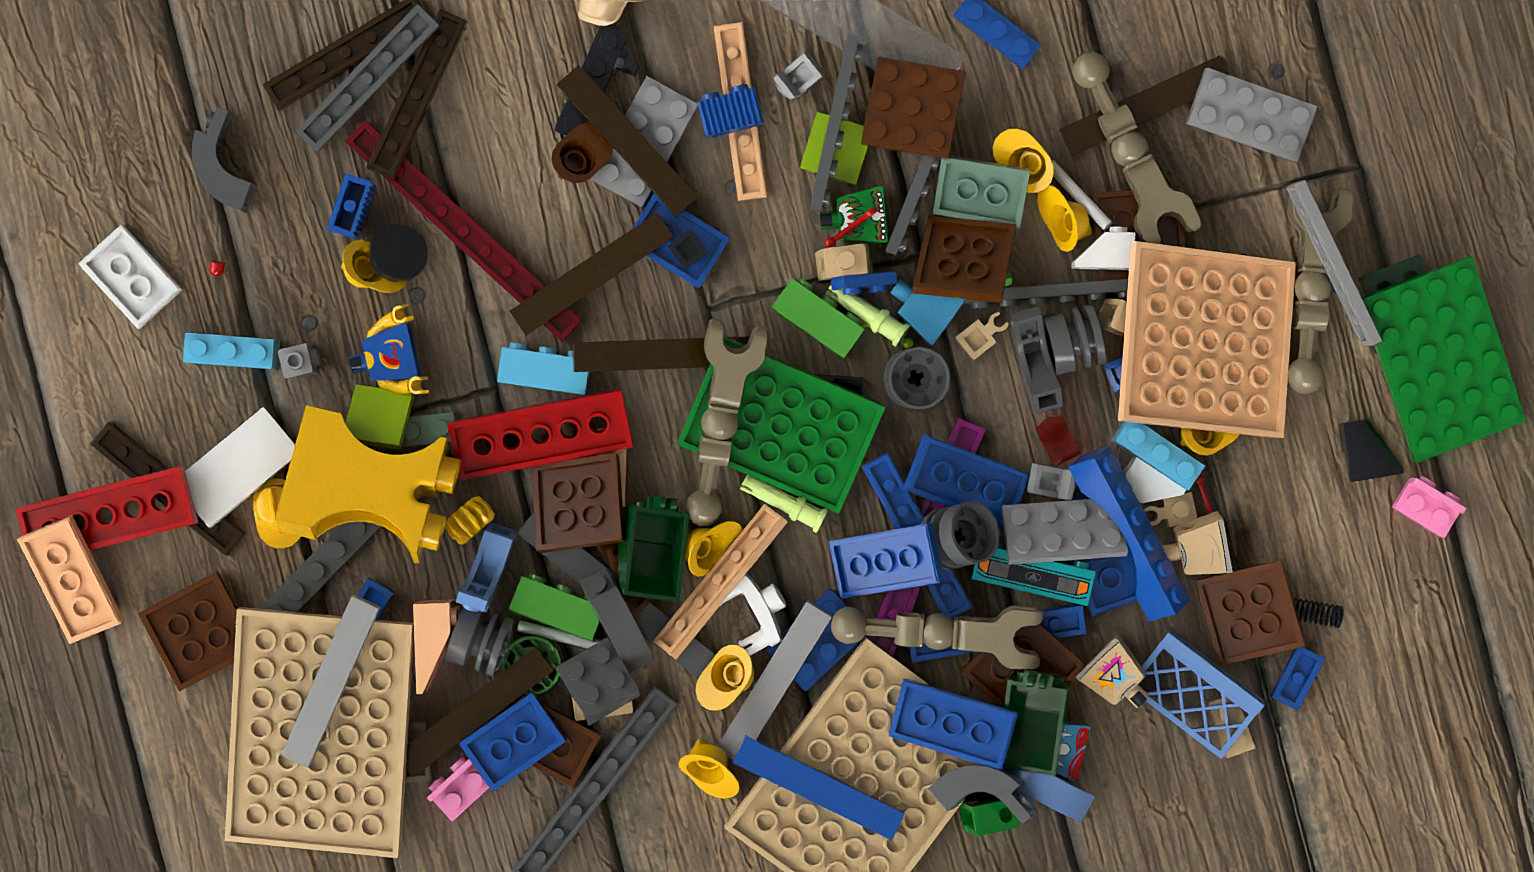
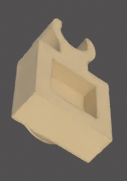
M1000 312L992 314L986 325H983L979 319L955 337L972 361L996 343L995 339L991 336L992 334L1001 332L1008 327V322L1002 327L994 325L993 320Z
M1192 492L1161 499L1163 507L1148 506L1143 509L1145 512L1152 510L1156 514V518L1153 521H1149L1151 526L1157 525L1163 519H1166L1168 527L1181 525L1197 519Z

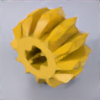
M480 496L473 497L446 520L445 529L448 531V535L458 544H466L491 523L495 513L492 511L491 506Z

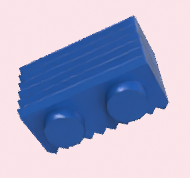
M748 84L732 87L731 93L720 96L719 92L705 94L702 96L703 101L697 102L707 139L764 124L755 87L748 88Z
M345 173L327 230L354 240L360 239L359 234L362 233L361 229L364 228L365 217H368L366 212L370 211L368 207L372 205L370 201L374 200L372 196L375 195L374 190L377 189V186L371 181Z

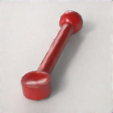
M872 207L834 237L826 238L824 241L827 248L835 247L839 239L874 215L877 210Z
M1199 475L1194 484L1198 486L1206 510L1210 514L1213 512L1203 485L1204 477Z

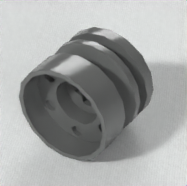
M1091 304L1083 306V320L1077 308L1071 309V323L1066 322L1061 311L1042 316L1047 348L1056 375L1075 371V357H1080L1085 368L1091 367V354L1096 365L1106 364L1105 335L1102 324Z
M913 347L899 350L889 358L883 368L882 384L884 391L892 402L903 408L921 410L933 407L943 399L949 389L950 373L948 365L941 355L928 348ZM910 371L913 374L919 373L920 378L916 380L917 386L907 381L911 377Z
M969 501L931 511L924 517L921 523L932 522L941 568L945 571L988 561L995 554L999 545L997 521L992 512L979 502Z
M463 607L453 630L445 660L464 667L470 656H475V671L479 672L486 660L489 661L486 675L493 677L499 666L504 662L513 637L512 626L514 618L506 616L500 628L497 626L500 613L495 612L489 623L483 622L485 612H474Z

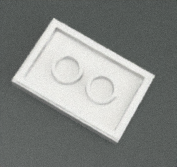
M123 224L116 228L78 263L137 329H141L183 290Z

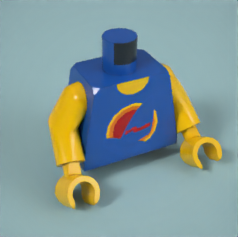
M408 303L394 307L392 312L381 317L368 330L367 338L362 340L364 353L349 356L350 368L353 374L368 370L371 381H377L382 389L397 394H427L429 390H423L421 383L423 380H428V377L421 374L411 326L409 323H404L413 320L414 315L405 316L404 309L409 306Z

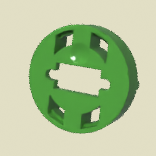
M528 635L513 642L502 663L503 671H505L536 646L541 653L544 651L548 653L545 658L556 670L554 678L552 679L550 675H547L538 682L541 683L543 688L534 689L531 687L524 693L526 695L532 692L535 695L546 692L560 677L556 667L562 664L561 654L553 642L540 636ZM530 640L535 645L524 647L522 642ZM512 651L516 655L513 664L509 660Z

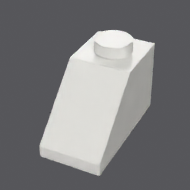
M1109 227V232L1101 234L1072 262L1071 269L1129 270L1131 242L1135 241V233L1127 232V227Z
M1133 457L1123 471L1139 503L1180 496L1186 491V489L1137 457Z

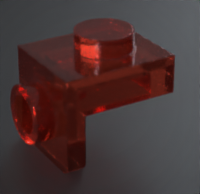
M1062 415L1049 417L1043 420L1040 426L1036 427L1038 439L1054 467L1081 454Z

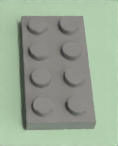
M1205 68L1186 125L1292 162H1298L1317 106L1219 71Z
M646 76L625 117L662 158L668 162L698 108V104ZM614 149L608 162L591 178L593 182L643 208L652 192Z
M1092 499L1002 506L1008 565L1127 556L1128 549L1125 536L1109 514Z

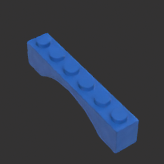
M1107 446L1083 454L1068 468L1081 493L1103 508L1125 536L1136 566L1137 588L1135 596L1148 621L1177 614L1190 599L1111 447Z

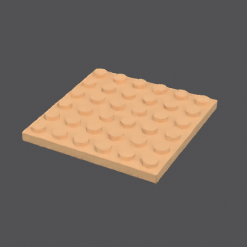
M1140 241L1131 242L1118 421L1284 438L1296 262Z

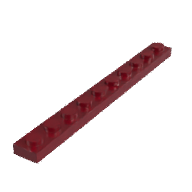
M364 120L345 143L368 163L381 135ZM404 159L395 180L382 176L519 303H522L545 287L408 159ZM568 308L545 323L544 326L563 342L582 320Z

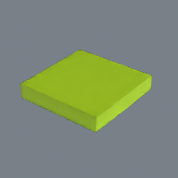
M816 112L800 169L817 174L830 115ZM841 119L839 131L844 132L841 149L835 148L832 160H837L838 164L835 177L832 179L856 186L868 147L861 144L863 125Z
M356 384L345 424L352 435L362 444L401 450L414 395L413 393L397 394L382 388Z

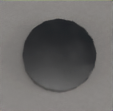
M392 224L381 228L375 233L368 246L372 268L382 278L391 282L413 280L422 272L427 262V247L423 238L406 225Z

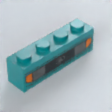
M999 542L995 554L988 561L977 563L974 566L972 575L974 580L1084 606L1089 604L1096 573L1095 570L1090 569V563L1074 560L1073 565L1061 563V561L1008 565L1007 550L1003 549L1004 543Z

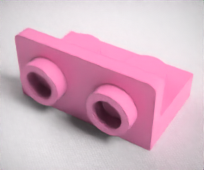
M1423 476L1419 479L1409 478L1391 508L1437 536L1445 538L1460 513L1464 514L1467 508L1460 505L1462 500L1448 491L1442 494L1434 489L1437 484Z
M464 756L450 767L453 773L446 780L440 776L429 787L432 793L427 797L430 802L433 800L452 822L489 788L469 758L466 760Z

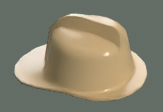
M580 0L578 15L583 21L607 26L620 18L627 2H642L644 0Z

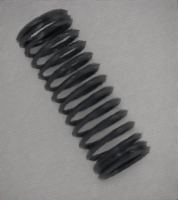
M1294 598V602L1295 600L1297 601L1296 609L1299 613L1300 622L1304 615L1305 623L1309 617L1310 624L1314 619L1315 625L1319 620L1320 625L1324 622V625L1327 626L1330 619V627H1333V625L1335 628L1341 627L1344 616L1343 606L1336 605L1334 607L1333 604L1329 606L1328 603L1324 605L1323 602L1319 604L1318 601L1314 603L1312 600L1308 602L1307 599L1303 601V599L1298 600V598ZM1300 601H1302V605L1299 612V603ZM1305 602H1307V607L1304 614V604ZM1310 603H1312V608L1309 615V605ZM1327 605L1328 609L1325 615V607ZM1332 606L1333 610L1330 617V608Z

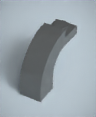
M217 106L216 111H212L207 119V134L195 130L192 141L193 166L199 181L215 199L246 213L256 185L233 176L224 165L222 145L234 114Z
M1039 306L1010 314L1012 323L1010 328L1014 348L1034 414L1063 407L1061 387L1048 352L1043 318Z
M605 567L578 581L628 672L631 673L653 661L641 631Z
M981 764L966 765L946 773L928 788L947 811L955 809L973 792H987L998 797L1022 824L1029 822L1037 814L1033 809L1035 805L1026 794L1022 793L1020 795L1017 792L1025 782L1005 768L1000 771Z

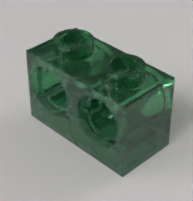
M1419 254L1358 277L1366 296L1376 292L1379 283H1384L1389 287L1404 281V276L1407 272L1418 276L1426 273V269Z

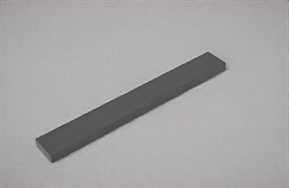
M533 512L517 534L536 548L535 515ZM584 548L542 553L577 582L605 567L615 587L619 590L612 571ZM650 602L634 620L641 633L653 642L671 618ZM694 637L675 661L699 679L701 673L716 654Z
M657 685L652 688L511 869V872H547L679 702Z

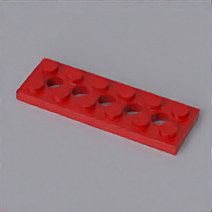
M622 388L448 421L447 423L454 457L461 460L460 480L633 448L634 446ZM595 416H601L606 420L607 426L603 430H595L591 427L590 420ZM565 422H573L576 424L578 432L573 436H567L562 432L561 426ZM538 427L545 428L549 433V438L543 442L534 439L532 431ZM508 433H515L520 438V444L516 447H509L504 442V436ZM480 438L487 439L491 444V450L485 453L479 452L475 447V441Z
M184 466L15 508L22 536L47 526L50 521L57 522L71 515L73 518L77 514L81 515L85 519V527L80 532L89 550L198 523ZM159 493L164 494L168 500V505L164 510L159 509L155 504V498ZM132 500L140 505V513L137 517L130 515L128 512V504ZM104 507L109 508L113 514V519L109 524L104 523L100 517L101 510Z

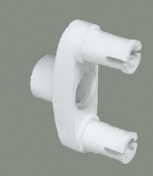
M746 573L723 603L739 594L745 595L761 624V630L738 641L739 646L742 648L753 644L745 649L751 656L768 645L773 647L782 641V634L775 613L785 608L786 602L774 583L761 590L752 577Z

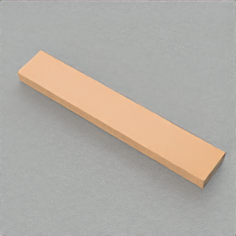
M743 22L714 26L723 95L731 93V88L738 85L748 84V88H751ZM757 126L729 133L738 201L767 198Z
M764 504L653 642L676 660L787 524V521Z

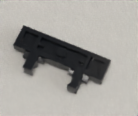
M600 25L582 65V69L603 92L611 76H616L618 70L635 77L640 67L639 64L627 59L629 52L623 50L629 35L608 25ZM567 99L554 131L566 136L576 126L589 121Z

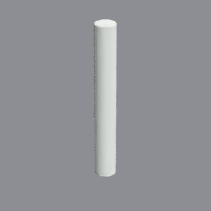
M1052 160L1054 165L1053 177L1077 203L1085 207L1087 213L1103 230L1108 229L1113 222L1066 172Z
M522 620L519 621L517 628L518 632L586 649L601 641L594 638L593 642L559 629Z

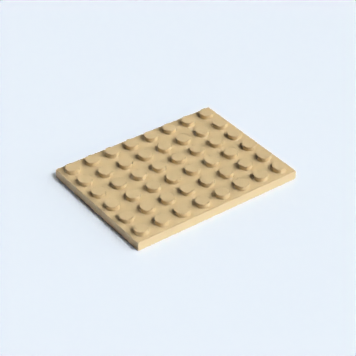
M239 607L237 609L225 841L390 858L400 857L414 623L375 619L312 764L307 768L281 754L342 616Z
M865 637L780 752L903 811L905 815L893 839L890 840L763 777L759 778L724 825V828L784 872H911L962 804L961 802L955 809L947 811L928 788L946 773L977 763L888 736L903 679H910L926 685L930 684Z

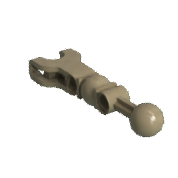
M1096 52L1081 54L1073 63V77L1080 86L1091 89L1103 113L1102 116L1098 117L1100 128L1108 143L1112 144L1113 158L1124 167L1122 171L1139 205L1134 219V229L1140 241L1160 244L1161 238L1158 234L1157 222L1161 217L1166 216L1176 218L1187 232L1199 230L1201 221L1191 198L1182 192L1169 188L1152 154L1148 155L1149 146L1147 140L1142 134L1136 132L1138 126L1127 105L1118 106L1106 82L1110 72L1107 60Z
M1341 188L1335 191L1332 195L1329 209L1325 213L1320 212L1334 242L1336 241L1337 233L1345 228L1352 219L1353 193L1350 189ZM1289 195L1287 217L1291 225L1299 233L1297 273L1301 274L1296 279L1294 285L1295 295L1299 301L1294 302L1292 316L1293 328L1300 329L1298 359L1289 366L1288 384L1297 393L1311 394L1320 388L1324 380L1323 368L1316 361L1318 331L1324 332L1328 325L1329 303H1325V301L1331 294L1332 285Z
M711 319L709 321L704 341V350L708 361L714 366V372L709 393L708 409L704 412L701 419L703 432L697 462L703 463L698 490L693 492L685 503V513L690 514L689 520L698 526H709L716 522L721 515L722 503L715 494L720 466H728L732 446L731 437L736 433L739 426L737 414L745 378L764 361L768 336L766 328L755 327L746 345L741 348H731L723 341L724 328L722 321L718 319Z
M1010 605L994 618L954 616V620L942 613H934L924 618L925 614L910 612L897 613L896 620L866 618L864 613L857 608L843 607L836 611L830 623L831 632L834 637L846 644L857 643L865 635L895 637L894 643L899 646L922 647L924 643L930 649L943 650L952 645V649L992 653L1002 665L1010 669H1036L1040 666V657L1035 651L1020 648L1014 642V635L1018 629L1025 626H1037L1043 620V611L1036 607Z

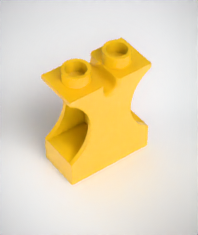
M306 405L275 521L281 532L314 540L327 530L344 523L368 522L377 524L398 536L408 548L413 562L420 564L424 548L438 551L444 533L446 516L431 513L430 505L418 502V499L423 496L437 498L439 491L453 494L461 460L448 457L447 438L440 437L428 447L414 453L390 455L377 452L362 444L352 435L341 413Z

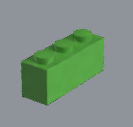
M799 278L798 281L791 279L771 309L844 359L864 331L860 326L863 321L850 312L844 315L836 310L838 304L826 295L819 298L812 293L814 287L802 278Z
M530 574L528 578L521 576L509 607L511 612L593 642L600 620L586 595L581 599L572 595L573 589L557 584L556 589L545 585L546 579L534 574Z

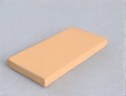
M72 515L20 536L17 539L69 644L119 625L124 621Z

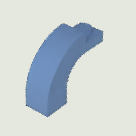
M493 522L488 524L471 571L458 593L457 603L462 604L467 610L487 613L500 584L518 531Z
M1004 767L1025 782L1019 791L1079 822H1082L1095 798L1091 793L1057 775L1052 776Z

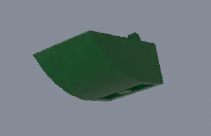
M647 496V503L633 501V506L623 507L625 542L618 543V574L623 595L680 602L690 514L678 512L677 499Z
M1018 669L1017 672L1013 671L1007 681L1004 708L1019 713L1004 767L1052 776L1056 775L1067 717L1071 681L1064 680L1065 677L1058 674L1028 669Z

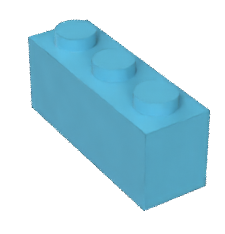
M185 333L183 362L278 370L280 340Z
M510 342L509 348L502 347L497 382L587 395L590 372H573L572 351H568V356L556 355L557 349L539 347L538 352L527 351L528 345Z
M1123 421L1110 440L1188 491L1205 467V465L1142 423Z

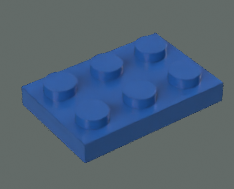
M653 194L633 228L658 213L674 238L647 255V257L700 289L730 241V238L685 210L675 217L658 197ZM691 228L709 253L685 270L667 246Z
M830 588L814 602L815 605L831 615H834L841 608L847 607ZM831 619L794 677V680L805 692L860 642L846 644L837 640L831 632ZM790 624V625L781 633V634H782V640H783L784 637L786 636V634H787V632L789 631V629H790V627L792 626V624ZM781 642L773 647L768 645L765 649L773 656Z
M532 692L462 740L459 745L491 791L494 792L566 742V738L534 692Z

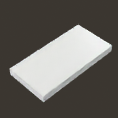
M264 407L185 471L195 511L209 528L217 524L291 462L295 443Z

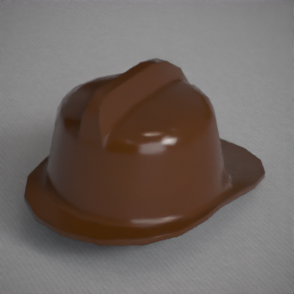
M590 122L582 123L573 128L556 145L552 151L551 161L554 170L561 180L582 183L592 178L608 162L613 154V148Z

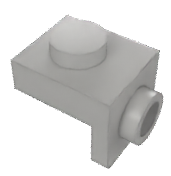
M807 51L784 71L776 74L773 79L777 83L776 86L779 92L793 100L803 95L826 74Z
M304 343L278 350L284 378L319 373L317 366L321 365V358L318 349H313L312 344Z
M1032 463L1027 492L1072 500L1077 483L1070 470Z

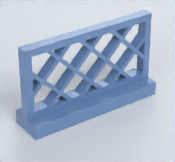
M1171 629L1142 665L1146 673L1145 675L1155 674L1157 688L1155 691L1146 692L1149 695L1146 702L1220 759L1223 758L1253 718L1265 706V700ZM1163 649L1173 656L1174 668L1158 669L1156 657ZM1178 660H1179L1181 663H1183L1185 666L1179 667V666H1178ZM1153 662L1154 670L1146 671ZM1192 670L1197 674L1199 686L1181 687L1179 671ZM1176 672L1178 688L1161 690L1159 674ZM1202 679H1204L1209 684L1202 685ZM1215 688L1221 692L1222 704L1205 706L1203 689ZM1199 690L1201 706L1184 708L1182 692ZM1178 692L1180 709L1168 710L1163 706L1161 694ZM1151 695H1158V701L1151 697ZM1225 696L1234 703H1226ZM1239 706L1248 713L1242 723L1229 724L1227 708ZM1223 708L1225 724L1208 726L1206 710ZM1202 711L1204 727L1192 728L1186 723L1185 712ZM1176 713H1181V715H1182V720H1181L1178 716H1176L1175 714H1176ZM1230 728H1237L1231 735ZM1226 729L1228 740L1221 749L1210 742L1209 731ZM1205 731L1206 738L1198 732Z

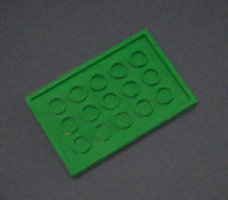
M1467 256L1361 297L1382 340L1375 344L1374 347L1413 462H1422L1526 421L1473 257Z
M723 336L724 343L731 348H741L744 346ZM765 354L763 363L756 370L750 372L744 381L737 414L739 426L736 433L731 437L732 446L728 467L798 497L806 498V500L839 514L886 405ZM711 363L677 442V445L695 453H698L703 432L701 419L704 412L708 409L709 393L714 372V366Z

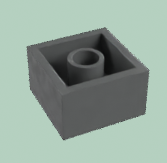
M608 637L556 667L562 681L589 726L640 696L636 683Z

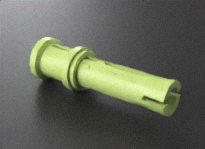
M831 285L828 288L829 291L826 292V296L871 325L870 329H872L873 333L879 332L891 340L894 347H897L908 333L911 325L908 323L902 324L892 317L887 309L880 311L857 294L843 295V290L832 291Z
M749 475L745 477L740 487V490L789 514L790 520L794 522L798 520L812 527L815 533L818 532L828 512L826 508L821 510L806 502V498H796Z

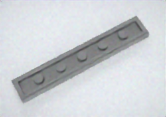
M1298 181L1287 186L1286 189L1361 345L1373 346L1381 342L1378 331L1306 181Z
M355 594L351 596L281 754L282 756L307 768L311 766L379 613L380 606Z
M809 600L803 606L718 744V747L722 748L731 759H734L745 735L755 740L757 739L833 616Z

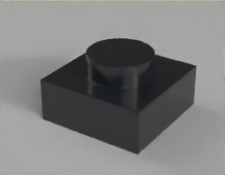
M691 228L667 246L685 270L709 253Z

